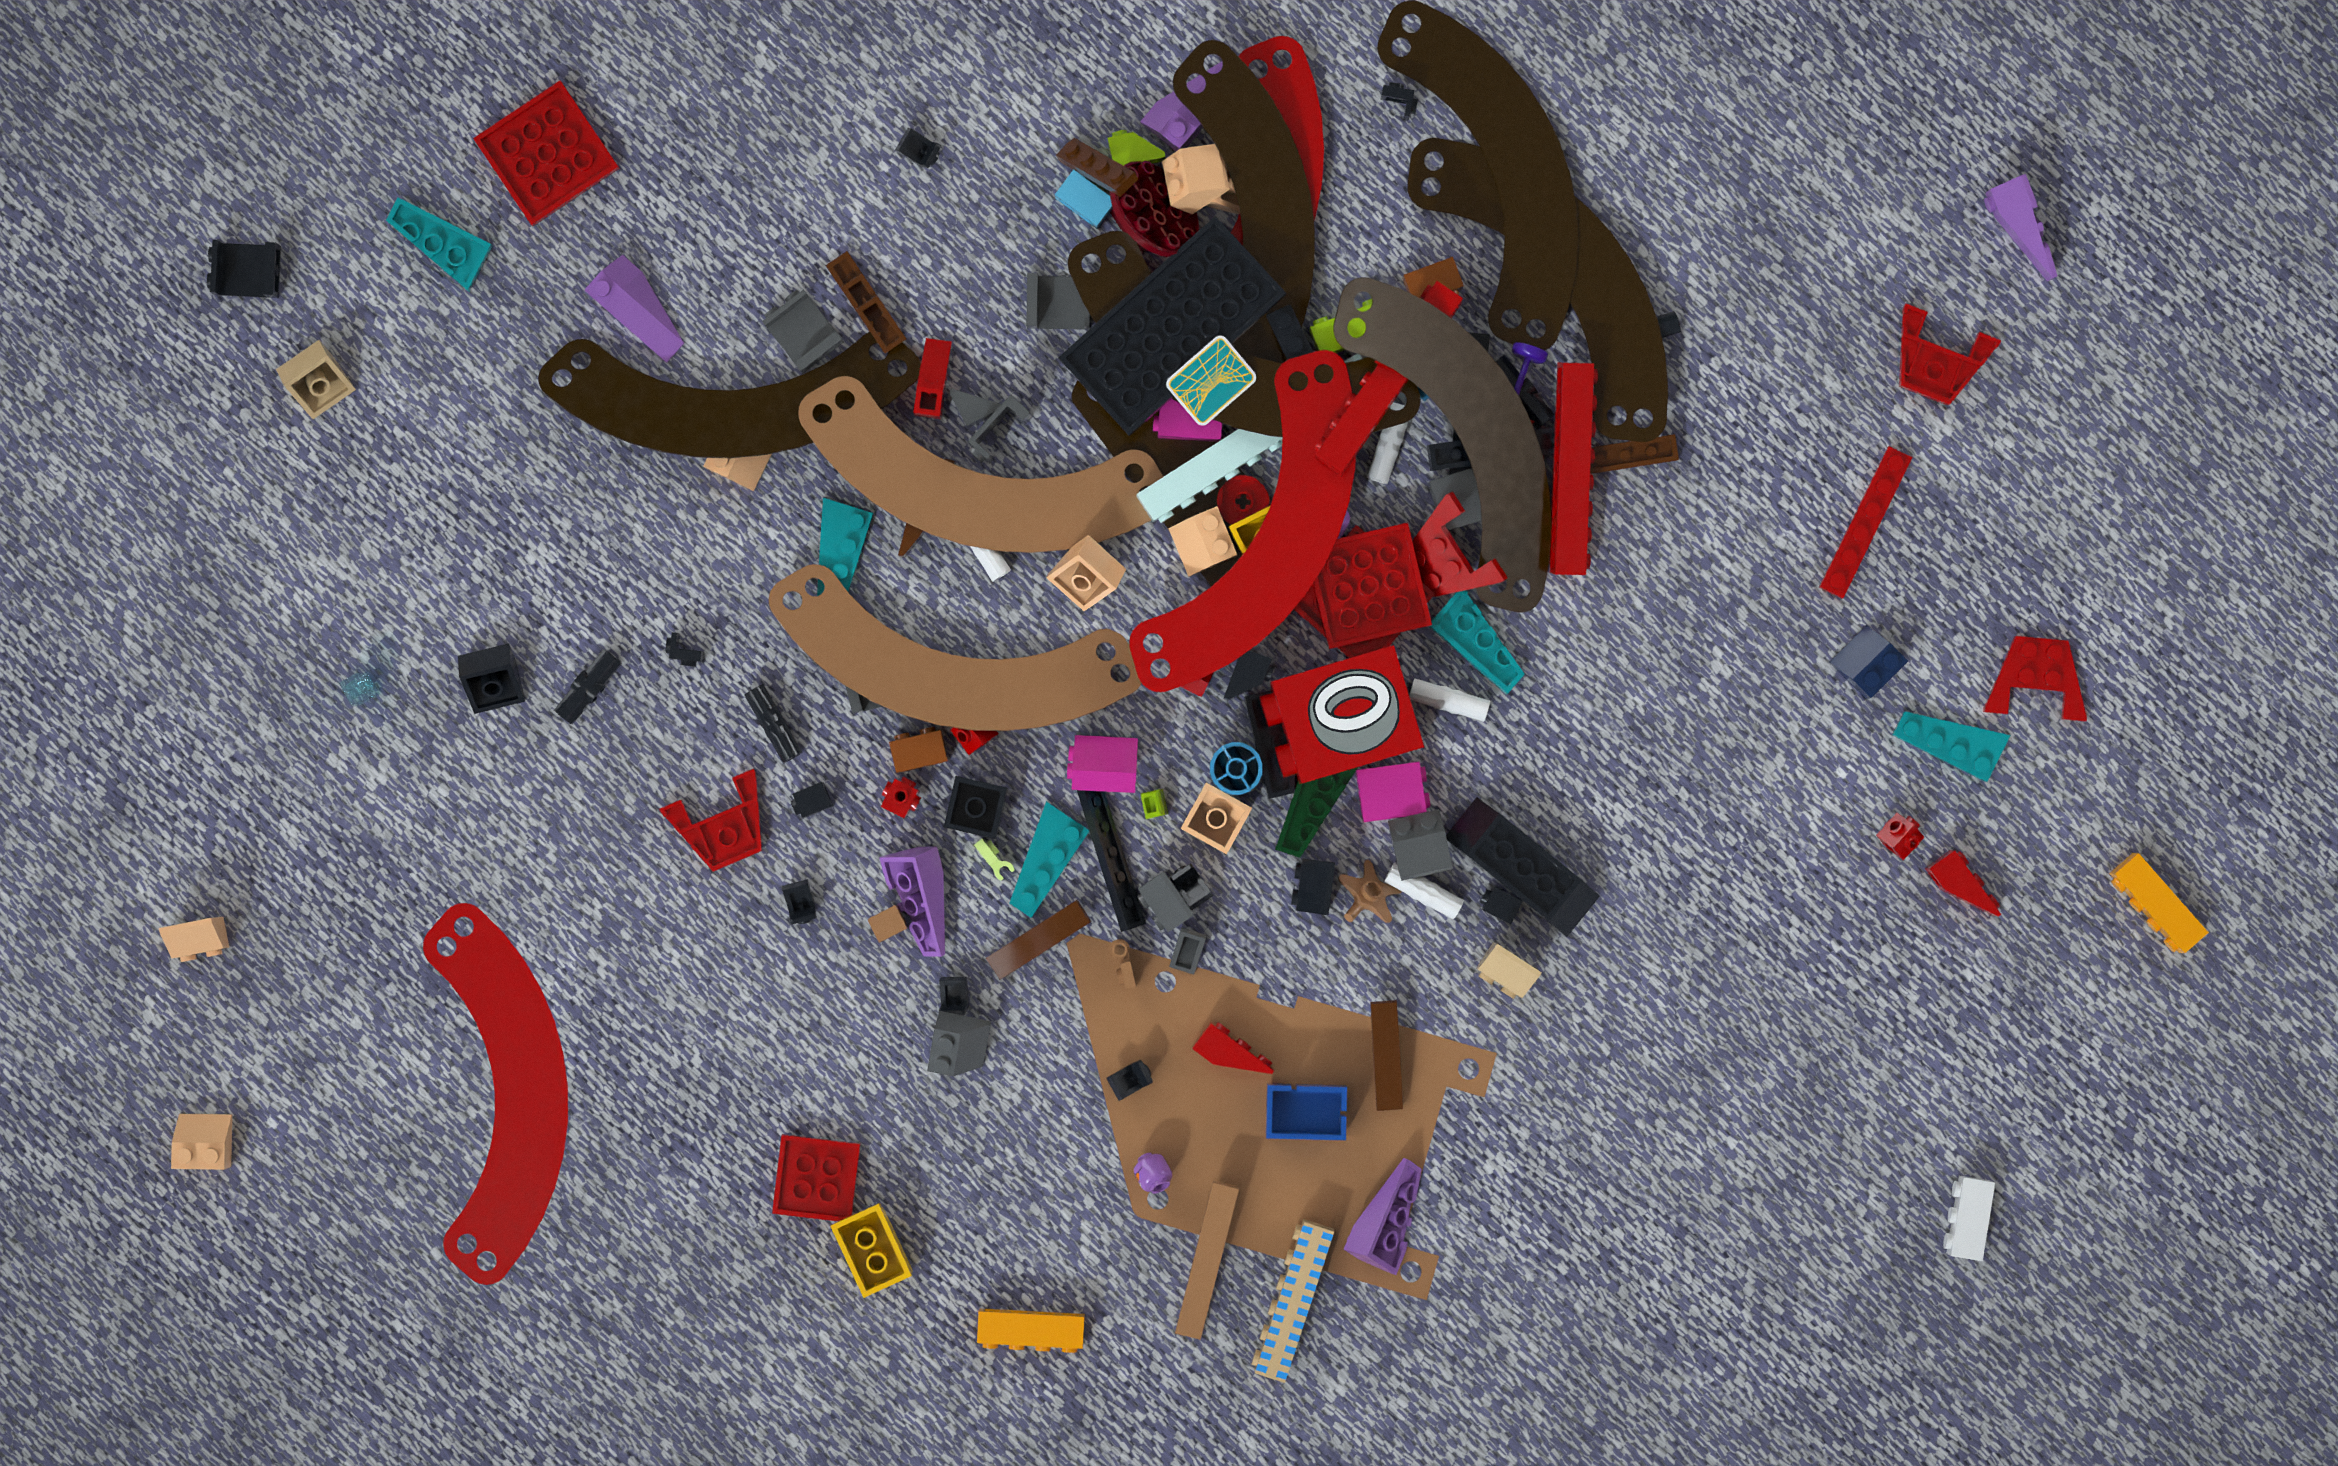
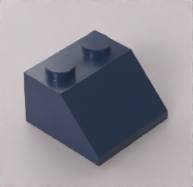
M1867 625L1829 661L1865 699L1872 698L1908 662L1889 641Z

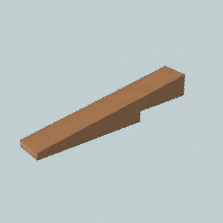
M1213 1180L1175 1334L1201 1340L1239 1191L1238 1186Z

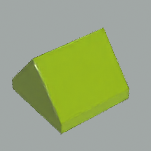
M1163 789L1141 793L1146 819L1168 814Z

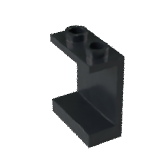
M219 240L212 241V247L208 249L211 273L207 274V287L212 294L217 296L279 298L281 246L276 242H265V245L222 243Z

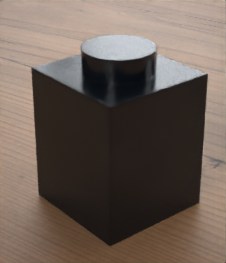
M824 782L817 783L792 794L794 800L791 801L793 810L796 815L801 814L802 818H807L833 807Z
M1493 886L1491 891L1485 890L1479 903L1483 904L1481 910L1508 924H1512L1523 901Z

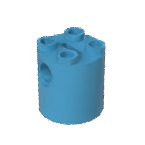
M1231 742L1221 746L1214 753L1210 762V776L1213 784L1219 790L1229 795H1242L1250 792L1259 783L1262 776V761L1259 754L1251 746L1241 742Z

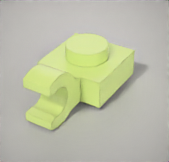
M981 839L974 844L986 862L992 867L995 876L1002 881L1004 879L1000 874L1001 867L1006 866L1011 872L1015 871L1014 866L1010 862L999 860L996 854L1000 851L991 840L986 842L984 839Z

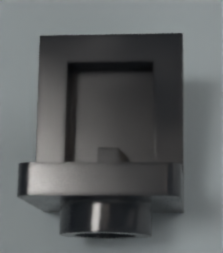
M1390 82L1389 85H1383L1380 100L1406 104L1403 120H1409L1410 114L1416 113L1418 99L1413 98L1415 90L1404 89L1403 84Z
M907 128L895 151L920 167L929 168L930 165L932 166L938 160L940 155L938 151L941 145L930 141L912 128Z
M672 632L671 638L667 637L665 651L669 653L670 659L681 660L682 666L696 667L697 662L703 663V651L679 649V633Z
M1191 863L1178 868L1174 875L1170 877V880L1191 910L1213 896Z
M808 879L782 886L791 924H806L817 917L816 906Z
M941 977L939 980L941 998L939 1011L964 1016L969 1007L967 977Z
M1142 1060L1135 1061L1106 1078L1118 1101L1153 1083L1151 1071Z

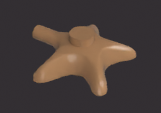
M1365 860L1363 878H1355L1345 874H1341L1338 877L1339 882L1354 898L1353 905L1344 915L1348 922H1353L1358 914L1365 909L1377 915L1385 923L1392 921V916L1385 900L1387 896L1398 895L1402 891L1381 882L1370 860Z

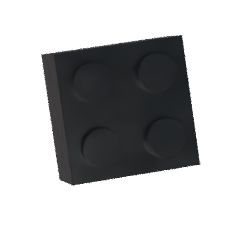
M955 776L944 828L997 839L1008 788Z

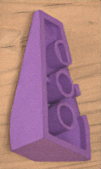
M1222 61L1207 70V72L1211 74L1220 72L1223 66ZM1199 75L1187 83V88L1193 93H1200L1205 88V79ZM1174 91L1157 101L1140 121L1142 125L1175 152L1181 148H1187L1204 128L1198 119L1176 97Z
M2026 174L1985 193L1987 197L1984 198V202L1988 212H1993L1996 220L2046 281L2056 278L2057 272L2050 248L2046 242L2042 243L2041 237H2043L2044 227L2042 222L2034 215V208L2038 206Z
M621 255L601 270L584 290L666 363L684 344L643 272L624 255Z
M937 846L916 847L879 857L886 884L890 890L896 888L902 900L901 903L897 904L900 911H905L912 920L909 929L922 955L944 956V871Z
M1402 1159L1353 1225L1344 1247L1345 1251L1370 1265L1391 1274H1397L1407 1249L1408 1242L1404 1241L1406 1227L1411 1226L1412 1223L1409 1211L1411 1203L1417 1197L1422 1170L1420 1167L1408 1159Z

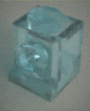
M368 671L363 674L356 673L339 682L351 706L358 707L380 695Z

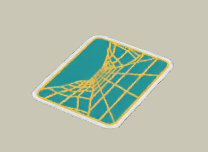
M1217 336L1168 378L1166 386L1195 422L1203 426L1208 424L1255 382L1256 374L1224 336Z

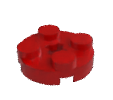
M1239 475L1228 480L1220 488L1217 496V507L1222 519L1228 524L1233 525L1269 507V494L1264 485L1256 478ZM1244 494L1247 500H1251V504L1246 505L1245 509H1240V505L1236 504L1235 501Z

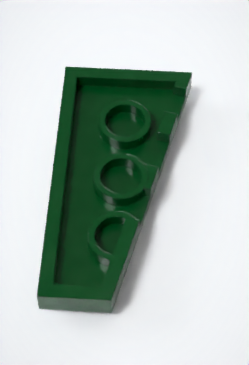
M1358 767L1299 784L1298 781L1275 850L1300 858Z

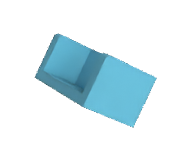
M1074 169L1055 193V198L1096 229L1100 227L1113 209L1110 196Z

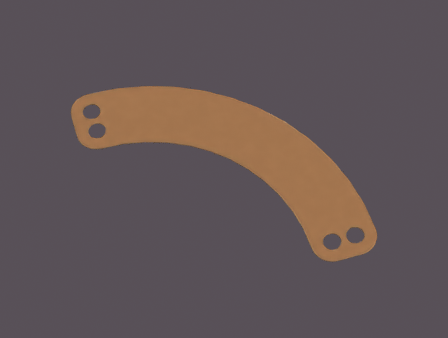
M848 376L837 377L806 395L801 401L798 411L802 427L821 454L846 481L871 502L899 520L931 535L962 545L994 551L1034 553L1067 550L1087 535L1099 543L1130 532L1151 521L1136 497L1137 493L1142 487L1150 486L1164 477L1151 456L1140 450H1127L1099 465L1057 477L1019 479L978 473L944 460L914 442L885 415L864 385L857 379ZM843 390L850 391L855 398L854 405L847 410L840 409L835 403L837 393ZM818 404H826L832 410V417L826 423H819L813 418V409ZM1130 464L1140 465L1144 471L1142 480L1137 483L1129 482L1124 475L1125 468Z
M812 564L797 570L776 583L769 594V607L776 619L792 640L831 676L876 704L904 716L936 725L984 731L1040 728L1074 720L1101 710L1134 693L1142 684L1138 678L1128 642L1120 633L1111 629L1094 631L1069 645L1037 655L1010 659H976L951 655L925 647L886 627L869 614L848 593L830 569L822 565ZM812 578L820 579L825 586L824 592L819 596L809 595L805 590V584L808 580ZM791 591L799 593L802 597L801 606L795 610H790L783 604L784 595ZM1101 643L1113 645L1116 652L1114 658L1109 661H1103L1098 658L1096 654L1098 645ZM1117 664L1127 666L1130 671L1128 680L1125 682L1113 680L1111 677L1113 666Z

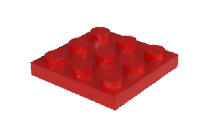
M782 1134L772 1214L829 1221H840L851 1216L853 1213L861 1143Z

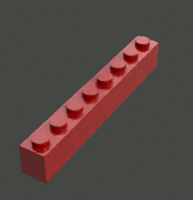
M1438 281L1433 286L1428 284L1420 296L1421 299L1430 303L1450 318L1454 316L1463 302L1461 296ZM1376 360L1375 363L1378 365L1373 373L1368 371L1361 380L1360 385L1363 387L1357 395L1352 393L1344 406L1348 409L1342 417L1337 415L1329 428L1332 429V432L1327 438L1323 436L1314 448L1317 451L1315 459L1340 476L1347 470L1409 380L1396 370Z
M1557 362L1550 573L1555 575H1586V570L1590 569L1591 556L1587 554V543H1590L1592 539L1591 527H1588V517H1591L1593 512L1592 501H1589V490H1593L1594 477L1590 475V464H1593L1595 459L1594 448H1591V438H1594L1596 433V424L1592 422V411H1595L1597 407L1596 395H1593V385H1596L1598 380V371L1594 369V363Z

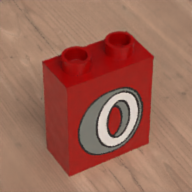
M1394 645L1271 681L1272 693L1259 696L1268 727L1281 723L1287 740V744L1275 747L1283 778L1297 774L1299 784L1424 748Z

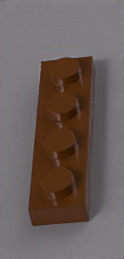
M1076 138L1066 143L1056 154V157L1062 164L1074 169L1119 197L1138 180L1135 172Z
M1672 434L1659 436L1648 442L1627 441L1591 447L1594 448L1595 459L1594 463L1590 464V474L1677 461L1679 457L1676 436Z

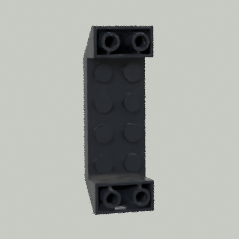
M1478 797L1475 798L1446 834L1447 841L1487 871L1566 937H1568L1600 897L1577 875Z

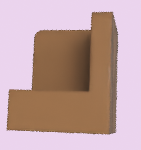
M897 905L868 919L879 943L909 928Z

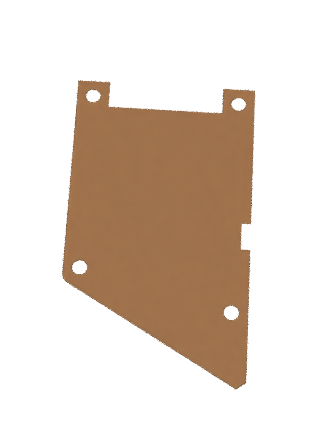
M1079 933L1066 943L1131 1206L1135 1215L1142 1219L1199 1235L1213 1180L1238 1186L1239 1191L1226 1243L1285 1259L1288 1249L1293 1250L1296 1240L1292 1239L1296 1224L1301 1225L1303 1219L1334 1229L1322 1268L1323 1271L1427 1300L1439 1259L1438 1255L1407 1247L1398 1272L1394 1275L1357 1259L1345 1251L1344 1247L1353 1225L1403 1158L1410 1160L1420 1167L1422 1174L1446 1087L1485 1097L1497 1053L1399 1025L1403 1109L1377 1111L1371 1017L1300 996L1297 998L1295 1008L1257 998L1260 987L1258 984L1196 967L1195 974L1193 975L1169 967L1171 959L1130 948L1129 957L1136 987L1126 989L1125 984H1119L1116 969L1121 968L1120 961L1112 958L1109 953V946L1112 942ZM1117 945L1114 950L1116 954L1121 955L1124 953L1125 948L1122 945ZM1167 971L1174 975L1176 984L1173 990L1161 992L1156 988L1155 978L1160 972ZM1210 1022L1214 1025L1220 1022L1231 1031L1228 1034L1235 1041L1241 1038L1252 1047L1249 1050L1252 1054L1258 1057L1261 1053L1273 1062L1270 1067L1274 1069L1273 1074L1213 1065L1194 1051L1192 1046ZM1468 1058L1475 1060L1479 1066L1478 1075L1469 1080L1462 1078L1458 1072L1460 1062ZM1142 1060L1151 1071L1153 1083L1118 1101L1106 1078L1127 1065ZM1267 1083L1291 1084V1089H1296V1084L1346 1085L1347 1111L1340 1110V1114L1347 1116L1346 1140L1266 1139ZM1146 1153L1162 1155L1172 1171L1170 1185L1164 1190L1168 1195V1203L1162 1209L1150 1207L1147 1201L1150 1192H1146L1141 1188L1134 1175V1167L1138 1163V1158ZM1411 1203V1206H1410L1409 1216H1410V1213H1411V1209H1412L1413 1203ZM1413 1261L1420 1266L1421 1276L1417 1281L1407 1282L1401 1277L1400 1270L1404 1263Z

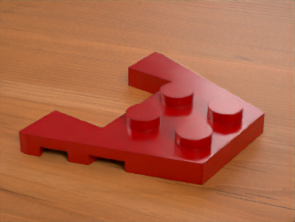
M1906 303L1902 308L1899 387L1948 406L2000 345L2001 340L1978 332L1968 357L1918 337L1928 312Z
M1453 491L1445 495L1412 540L1421 580L1435 593L1433 597L1501 583L1508 578L1496 558L1474 571L1448 531L1445 524L1465 512Z
M2014 636L1988 700L1983 707V712L2008 714L2010 687L2063 692L2061 719L2087 721L2069 641Z
M755 769L732 777L742 804L692 824L682 800L659 809L661 814L666 817L713 872L762 851Z

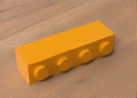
M2132 853L2109 873L2113 878L2111 881L2113 886L2119 892L2125 891L2131 898L2128 901L2129 904L2138 913L2142 911L2149 918L2146 920V923L2156 933L2160 931L2166 939L2163 942L2172 952L2186 953L2209 933L2139 853Z
M980 1308L978 1311L977 1343H981L983 1348L996 1349L998 1344L1009 1345V1349L1024 1350L1025 1346H1035L1036 1351H1051V1347L1062 1348V1352L1077 1353L1078 1349H1083L1085 1314Z

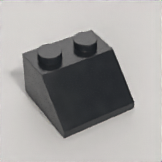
M509 643L458 656L459 678L474 714L525 702L516 660Z
M1250 650L1239 657L1223 699L1229 701L1262 686L1264 680L1269 682L1275 667L1270 665L1272 659Z
M1302 858L1301 863H1296L1294 879H1299L1298 890L1293 889L1291 905H1296L1295 911L1329 915L1335 862Z

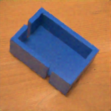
M1267 1083L1266 1139L1346 1140L1347 1116L1340 1114V1110L1347 1111V1086L1296 1084V1089H1291V1084Z

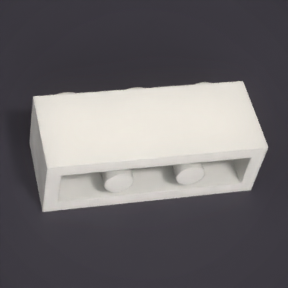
M1960 1175L1958 1181H1954L1952 1196L1955 1197L1954 1207H1950L1948 1212V1222L1951 1223L1950 1233L1945 1234L1943 1244L1944 1249H1947L1946 1254L1983 1261L1995 1182Z

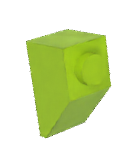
M1119 130L1113 132L1112 137L1107 138L1111 158L1123 166L1134 161L1143 162L1146 160L1154 164L1166 159L1163 150L1134 132L1127 133V130Z

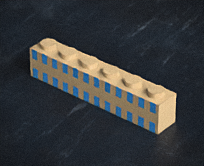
M1303 1219L1301 1225L1296 1224L1292 1239L1296 1240L1293 1250L1288 1249L1284 1264L1288 1265L1285 1275L1280 1274L1276 1289L1280 1290L1277 1300L1272 1299L1268 1310V1315L1272 1317L1269 1326L1263 1325L1259 1338L1263 1340L1261 1350H1255L1251 1365L1255 1366L1254 1371L1256 1374L1283 1383L1286 1382L1334 1234L1333 1228Z

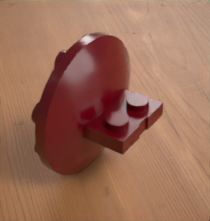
M1146 160L1125 164L1126 168L1135 172L1138 180L1121 197L1110 192L1113 207L1110 211L1120 230L1122 229L1123 232L1128 233L1137 242L1142 254L1147 250L1164 257L1176 254L1178 249L1199 231L1197 212L1190 214L1170 205L1164 169Z

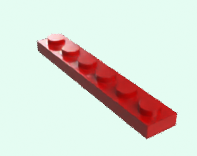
M1890 446L1887 447L1819 588L1841 599L1844 598L1913 457Z

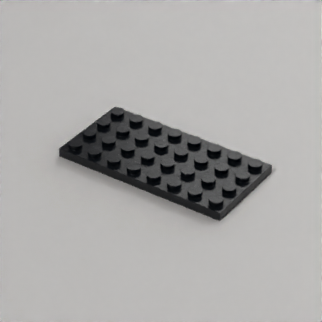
M1215 216L1183 244L1176 254L1171 255L1061 354L1058 359L1130 437L1174 397L1166 386L1168 378L1215 337L1224 336L1232 345L1286 296V292Z

